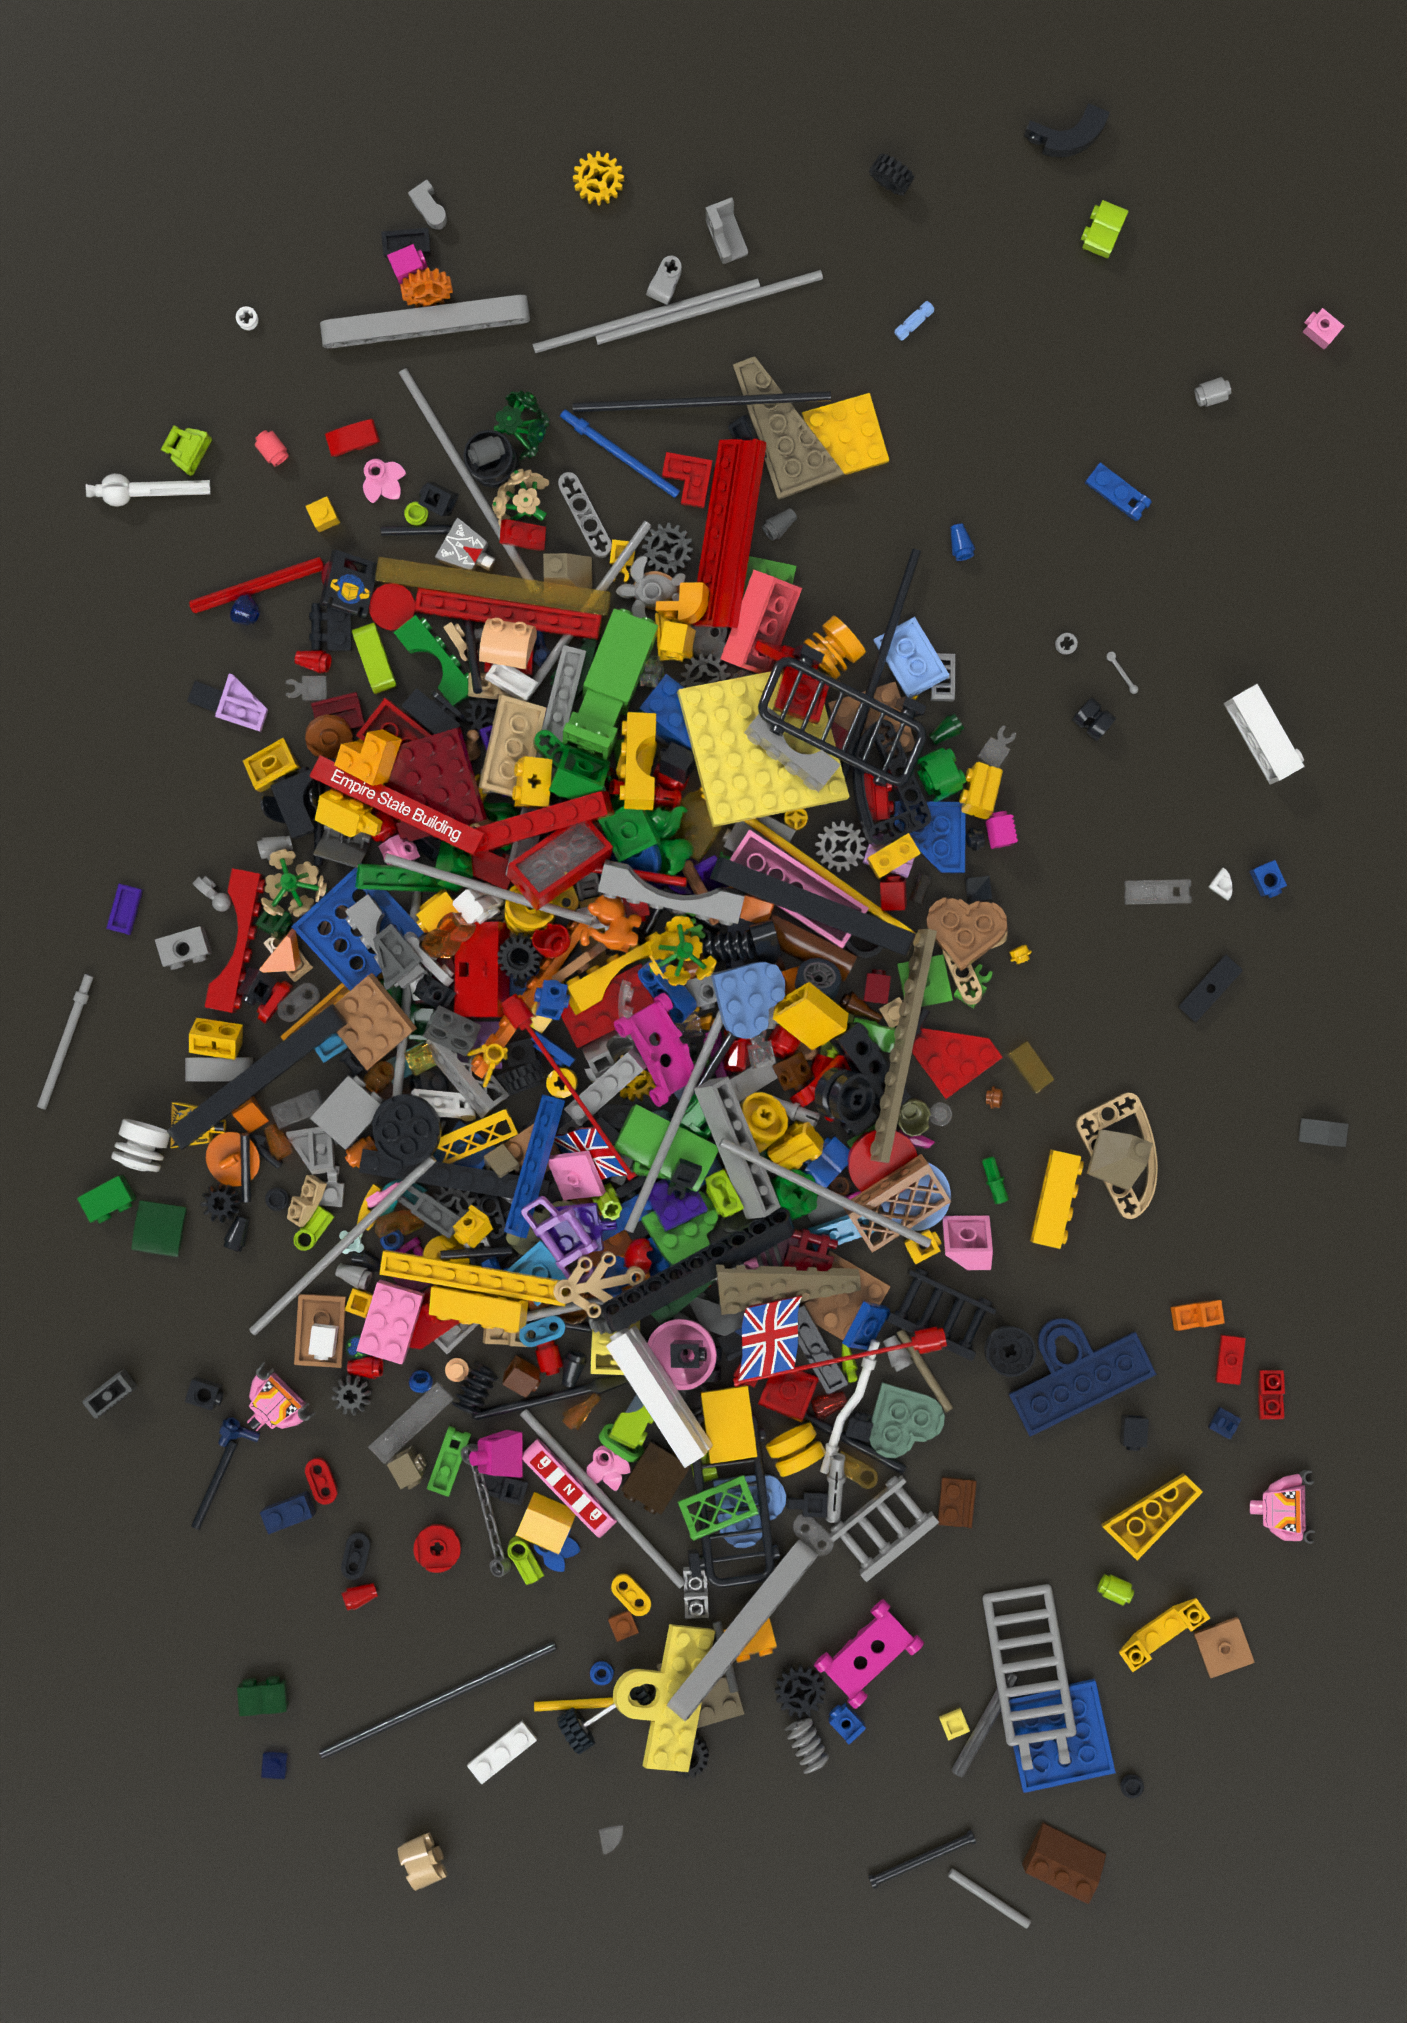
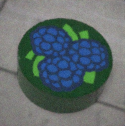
M361 1335L352 1336L346 1343V1351L354 1359H361L367 1355L356 1351Z

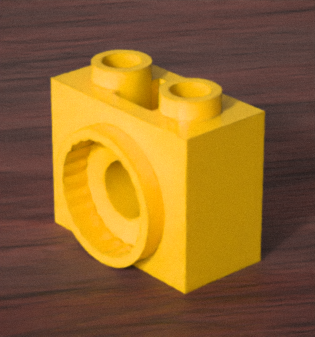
M446 889L438 892L419 908L420 912L416 914L419 920L416 923L424 933L436 935L446 925L462 915V912L459 913L452 905L455 899Z

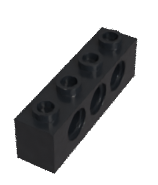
M849 1022L845 1032L829 1041L838 1054L845 1057L851 1071L861 1073L871 1079L875 1088L874 1105L880 1112V1100L885 1092L882 1084L889 1071L890 1062L886 1061L881 1055V1048L875 1042H872L868 1036L869 1032L863 1024ZM858 1043L861 1045V1051L859 1054L856 1051V1045ZM871 1062H873L874 1064V1070L872 1073L869 1069V1065ZM906 1084L901 1106L911 1098L907 1092L908 1087Z

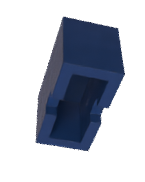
M305 1491L284 1501L264 1507L260 1514L267 1533L271 1534L312 1518L316 1510L309 1492Z

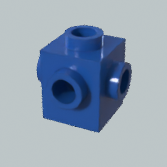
M544 980L541 988L537 987L535 991L534 1001L538 1002L535 1015L559 1020L563 1009H567L570 995L566 994L568 985L561 984L557 980Z

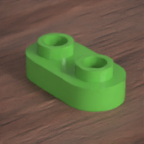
M614 1424L605 1425L599 1434L600 1442L628 1462L638 1461L644 1452L643 1445L638 1444L635 1449H632L609 1438L608 1436Z

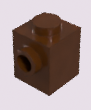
M516 1355L504 1371L502 1385L527 1398L530 1392H535L541 1383V1379H539L540 1369Z

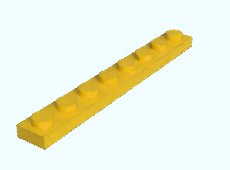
M384 1250L382 1254L380 1275L566 1306V1304L557 1301L554 1296V1286L560 1281L557 1279ZM564 1288L561 1294L567 1296L569 1288Z

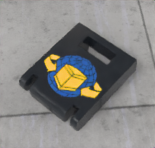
M333 550L320 598V605L326 606L329 598H332L328 608L352 616H356L359 611V617L365 619L379 564L339 550ZM345 560L362 565L361 571L358 572L344 567Z

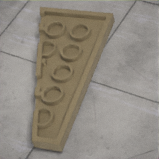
M755 356L733 364L743 395L783 394ZM791 403L747 405L759 439L766 442L765 452L767 458L765 462L778 499L845 475Z
M716 1265L721 1315L736 1314L745 1311L746 1307L801 1295L800 1302H804L809 1299L826 1298L832 1295L853 1293L861 1290L859 1269L831 1268L826 1272L817 1271L816 1267H808L807 1271H796V1267L760 1266L754 1270L746 1269L744 1265H736L735 1269H725L724 1265Z

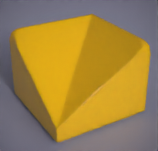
M354 1287L345 1311L366 1318L373 1293L362 1289L358 1290Z

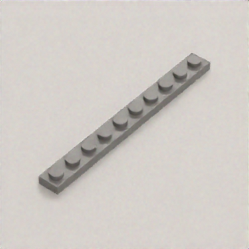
M566 645L562 647L542 730L552 732L561 742L563 740V729L566 722H569L586 654L585 650ZM540 736L541 741L539 744L541 746L547 745L551 749L548 754L551 755L558 746L554 745L551 748L548 744L550 739L548 737L543 739ZM537 751L536 758H543ZM561 752L555 754V761L557 763L559 762ZM553 767L551 773V781L555 773V769ZM530 780L532 787L535 786V783ZM522 807L521 814L538 809ZM540 835L513 843L508 864L538 844Z

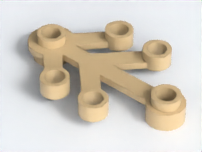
M606 1251L601 1255V1261L588 1280L577 1284L582 1274L589 1271L593 1266L592 1260L589 1257L582 1256L578 1259L577 1266L570 1277L560 1280L555 1284L553 1293L556 1300L560 1303L567 1304L573 1302L584 1309L589 1317L597 1318L601 1314L600 1306L595 1302H588L579 1295L580 1293L589 1292L605 1303L612 1299L613 1296L602 1289L624 1284L635 1286L645 1280V1273L640 1267L632 1266L626 1271V1274L601 1279L607 1268L613 1266L616 1262L615 1255L610 1251ZM611 1255L613 1257L612 1261L606 1263L604 1261L605 1256ZM583 1260L589 1261V1265L586 1268L581 1267ZM635 1273L640 1274L638 1281L632 1280V1276ZM564 1288L570 1289V1293L567 1296L561 1294ZM592 1306L598 1308L595 1314L589 1313V1309Z

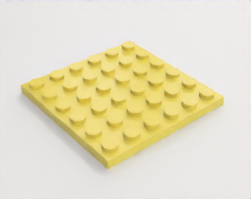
M783 670L768 703L770 709H773ZM771 672L683 688L677 692L712 827L833 803L849 798L841 763L838 758L828 754L840 766L818 793L816 790L809 789L800 777L790 774L785 769V765L780 761L770 758L766 750L760 745L753 744L747 738L744 732L759 714L758 703ZM825 704L819 723L808 722L805 728V732L821 739L829 720ZM773 710L775 713L781 716V712ZM787 714L784 719L785 722L799 729L804 721ZM830 728L825 742L836 747ZM786 732L783 734L786 743L798 753L814 754L821 751Z

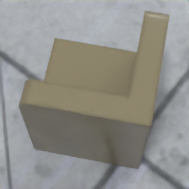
M504 1144L484 1155L485 1168L494 1171L499 1178L511 1171L514 1175H520L519 1163Z

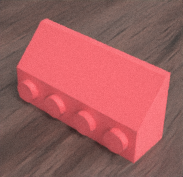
M753 570L742 600L738 628L731 629L721 660L759 674L771 672L775 660L755 650L754 647L757 640L776 645L782 644L802 588Z

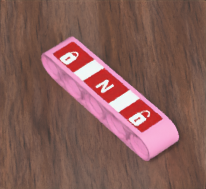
M536 1439L522 1453L524 1462L597 1537L601 1538L617 1522L585 1485L541 1440Z

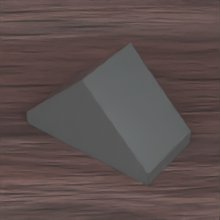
M1301 1118L1298 1141L1346 1147L1348 1124Z

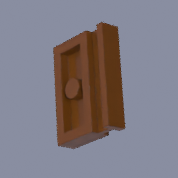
M942 1477L938 1525L972 1528L976 1480Z

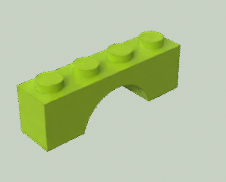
M644 1405L635 1412L620 1413L608 1437L635 1449L638 1444L642 1446L648 1434L644 1431L647 1423L652 1424L654 1420Z

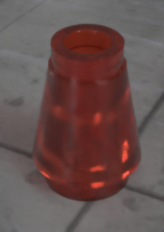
M843 1391L815 1396V1399L811 1401L817 1418H826L847 1403Z

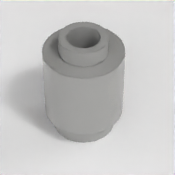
M1220 377L1199 384V387L1194 389L1196 401L1200 407L1204 405L1208 407L1228 400V395L1231 394L1228 380L1224 381Z

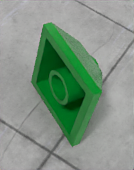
M566 744L553 775L549 791L559 797H565L570 800L602 791L610 762Z

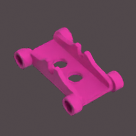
M665 993L656 996L654 1003L629 1018L623 1016L614 1021V1027L621 1037L624 1038L629 1034L631 1035L657 1086L650 1090L649 1094L653 1103L658 1107L667 1103L668 1097L687 1085L695 1066L691 1060L688 1045L686 1043L683 1044L679 1038L682 1036L681 1031L674 1025L667 1013L673 1009V1004ZM652 1033H657L660 1036V1043L657 1046L651 1045L649 1041ZM665 1053L671 1058V1063L668 1067H664L660 1063V1057Z
M884 1599L880 1600L870 1611L875 1619L860 1629L858 1635L853 1640L850 1639L833 1658L826 1652L814 1663V1667L820 1673L825 1671L849 1697L847 1702L854 1709L859 1707L868 1696L862 1689L904 1649L910 1655H914L924 1645V1641L918 1635L913 1637L889 1611L890 1605ZM875 1640H881L885 1645L880 1653H876L871 1649V1644ZM858 1656H863L867 1659V1665L863 1669H858L854 1666V1660Z

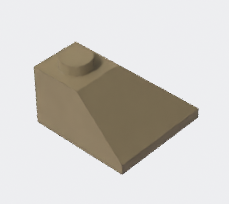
M568 553L543 554L545 605H585L592 595V557Z
M1101 1129L1098 1131L1087 1174L1122 1189L1130 1190L1147 1166L1153 1143L1131 1134Z

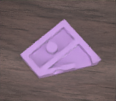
M229 674L215 717L261 732L268 709L234 675Z

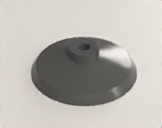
M819 1195L817 1197V1208L808 1214V1218L813 1225L817 1226L848 1214L842 1206Z

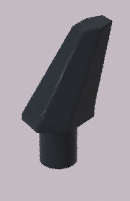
M365 1250L364 1254H352V1262L363 1263L364 1268L380 1272L381 1261L367 1250Z

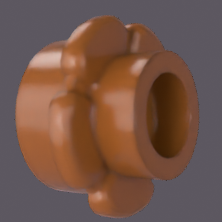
M993 1086L992 1091L987 1090L986 1104L990 1105L991 1109H994V1107L1001 1108L1002 1089H996Z

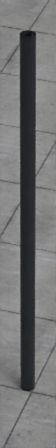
M831 391L573 403V413L831 401Z
M912 548L865 692L866 695L874 698L921 553L918 549ZM867 705L862 710L846 751L853 756L870 707ZM843 761L841 767L846 782L852 765Z
M554 1641L326 1747L319 1751L322 1759L328 1758L556 1651L557 1647Z

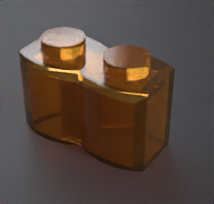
M450 912L442 917L436 929L430 931L425 936L422 947L430 957L448 959L459 950L461 942L468 940L473 935L476 925L474 923L468 924L461 916L462 913Z

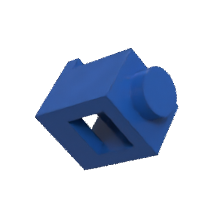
M846 1702L842 1706L837 1705L829 1713V1723L848 1744L852 1743L866 1729L865 1722ZM844 1720L850 1721L847 1727L842 1726Z

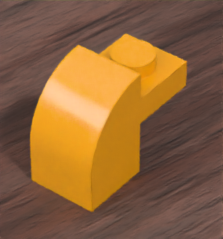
M680 583L679 601H656L655 610L664 619L674 620L678 616V621L682 624H693L701 619L707 610L709 588L704 583Z

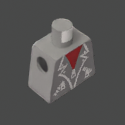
M458 518L435 556L440 563L471 574L474 573L478 565L490 571L496 560L485 553L489 546L487 541Z

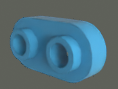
M554 1315L526 1323L520 1330V1341L527 1347H534L558 1339L564 1334L565 1322L560 1316ZM552 1322L557 1323L558 1329L551 1330L549 1324ZM529 1330L535 1331L536 1336L534 1338L527 1336Z

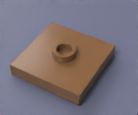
M598 943L553 975L552 980L562 982L576 971L580 975L591 967L589 962L604 952L607 947L603 943Z
M1238 1617L1193 1632L1210 1679L1255 1663Z

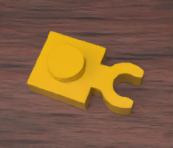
M612 539L611 565L615 563L629 541ZM635 551L619 572L625 575L624 583L629 581V573L626 567H631L634 563Z

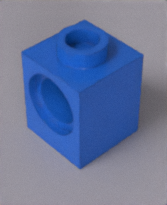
M1275 860L1249 871L1260 896L1268 895L1269 898L1281 894V888L1287 886ZM1266 874H1270L1274 878V884L1271 887L1264 883Z

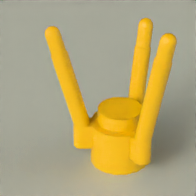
M498 1044L482 1045L480 1048L471 1050L467 1054V1056L484 1053L483 1059L489 1065L483 1082V1087H487L495 1066L502 1059H508V1049L502 1048Z

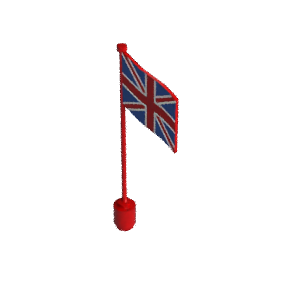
M514 994L501 1003L502 1012L515 1030L520 1028L521 1031L527 1029L594 1126L580 1128L566 1134H556L554 1142L561 1152L566 1154L589 1151L601 1180L612 1176H627V1179L630 1181L636 1177V1173L631 1172L530 1027L533 1024L531 1019L534 1018V1014L523 998H519L517 994Z
M801 1295L746 1307L742 1322V1361L739 1379L738 1377L733 1378L736 1388L740 1387V1384L912 1346L914 1351L919 1350V1354L942 1350V1347L947 1346L944 1329H937L936 1326L914 1331L915 1336L911 1337L912 1342L794 1367L798 1348V1310L802 1298Z

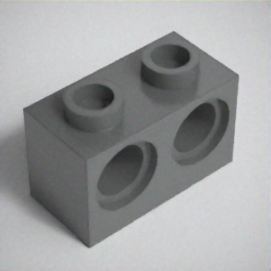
M438 1006L428 1021L423 1037L466 1056L475 1044L481 1025L444 1007Z

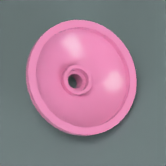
M673 1319L661 1324L651 1334L647 1344L677 1390L693 1389L709 1378L716 1364L717 1352L713 1338L703 1326L688 1319ZM674 1340H703V1347L707 1348V1360L703 1361V1365L700 1368H671L670 1344ZM687 1349L688 1355H685V1357L694 1359V1352L691 1349Z

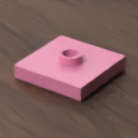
M589 1151L549 1156L548 1165L563 1200L602 1196L606 1192Z

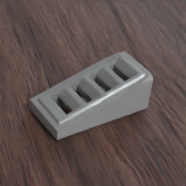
M937 653L940 660L950 661V665H944L946 670H950L949 678H947L949 683H938L931 687L930 701H954L955 654ZM936 688H949V692H936Z

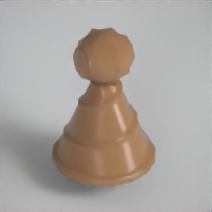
M469 730L467 741H464L470 761L476 760L481 754L477 744L480 737L477 730Z

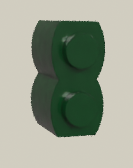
M279 1676L268 1677L264 1682H257L256 1678L244 1679L237 1687L239 1716L276 1714L287 1712L288 1710L286 1680L280 1679Z

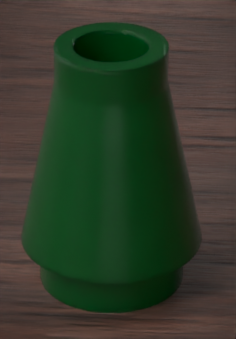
M954 713L951 716L947 715L929 736L937 746L946 740L960 735L965 727Z

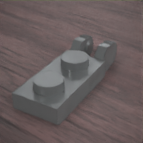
M411 1185L407 1190L419 1197L417 1203L414 1205L408 1198L402 1195L397 1201L409 1208L411 1213L450 1239L455 1232L453 1226L462 1217L426 1192H422L417 1187Z

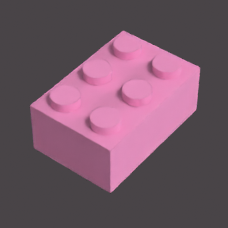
M379 1280L375 1287L356 1351L403 1364L425 1293Z

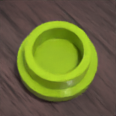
M418 502L410 503L404 512L406 520L414 526L422 525L428 518L427 508L419 505Z

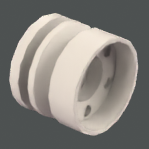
M123 1119L118 1134L128 1139L127 1143L116 1142L115 1147L124 1151V1153L114 1151L111 1158L135 1170L159 1172L161 1165L151 1160H163V1155L155 1152V1147L167 1148L170 1138L167 1130L147 1123Z

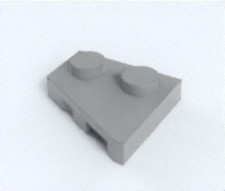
M315 1127L286 1132L289 1141L312 1175L335 1171L334 1141L322 1128Z

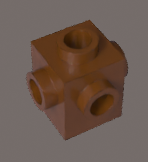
M802 1051L772 1066L784 1091L791 1088L798 1091L808 1085L807 1080L814 1077Z

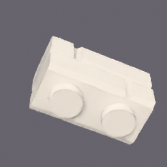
M466 889L453 901L452 905L459 913L462 912L461 916L468 924L474 922L481 924L487 919L492 920L501 912L499 908L503 905L504 901L499 897L473 889Z

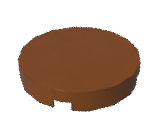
M328 714L318 716L312 720L306 728L305 734L307 748L313 755L317 757L321 755L325 758L334 757V759L337 758L341 744L352 742L353 737L350 725L343 718Z

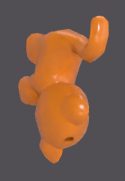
M601 895L595 902L589 904V912L596 916L601 924L609 926V929L604 934L593 927L582 929L580 934L581 945L588 946L589 936H591L609 949L628 953L630 945L634 947L638 942V934L632 932L633 927L638 928L641 925V917L637 914H632L629 918H626L625 906L619 896L613 899Z

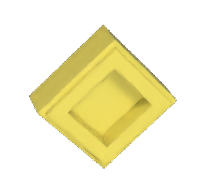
M961 1708L939 1716L948 1741L970 1732Z

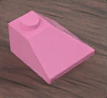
M944 1216L942 1223L945 1255L967 1270H991L993 1247L990 1217Z

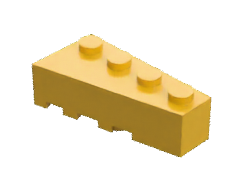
M1182 1473L1101 1525L1138 1560L1203 1491Z

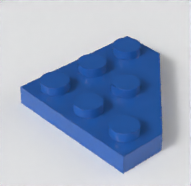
M900 801L894 802V816L904 813ZM926 802L931 813V821L924 828L910 833L911 838L919 851L940 873H965L966 813L961 811L963 803ZM920 803L916 804L913 807H909L910 810L918 808L920 806ZM916 809L917 816L914 818L922 823V819L925 817L923 814L919 815ZM895 820L894 826L902 833L905 828L904 823L900 820Z

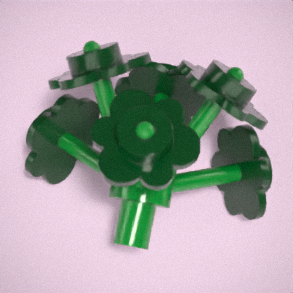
M522 390L519 392L512 391L505 397L509 406H505L503 411H498L495 415L499 424L494 426V431H498L501 434L507 433V435L514 434L526 448L521 453L522 455L519 459L522 460L525 457L530 459L536 456V453L539 451V443L543 441L546 427H549V418L547 413L540 409L537 399L532 393H525ZM526 408L537 412V419L523 422L520 417L522 411ZM519 433L528 434L527 440L530 441V445Z

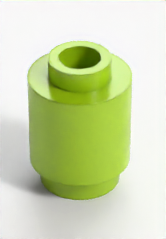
M1104 1574L1097 1588V1592L1101 1593L1102 1597L1122 1606L1125 1602L1130 1603L1134 1594V1590L1131 1589V1583L1113 1575L1108 1576Z

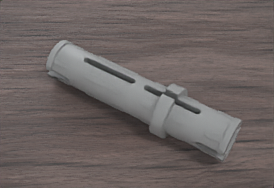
M773 1096L780 1101L790 1120H798L803 1123L809 1122L813 1127L817 1125L818 1122L809 1117L819 1120L820 1113L800 1107V1104L797 1102L793 1104Z
M834 1453L830 1456V1472L827 1474L829 1489L826 1520L830 1523L841 1521L843 1483L846 1481V1475L844 1474L845 1456L840 1453ZM836 1472H838L837 1483H835ZM836 1493V1503L834 1505V1494Z

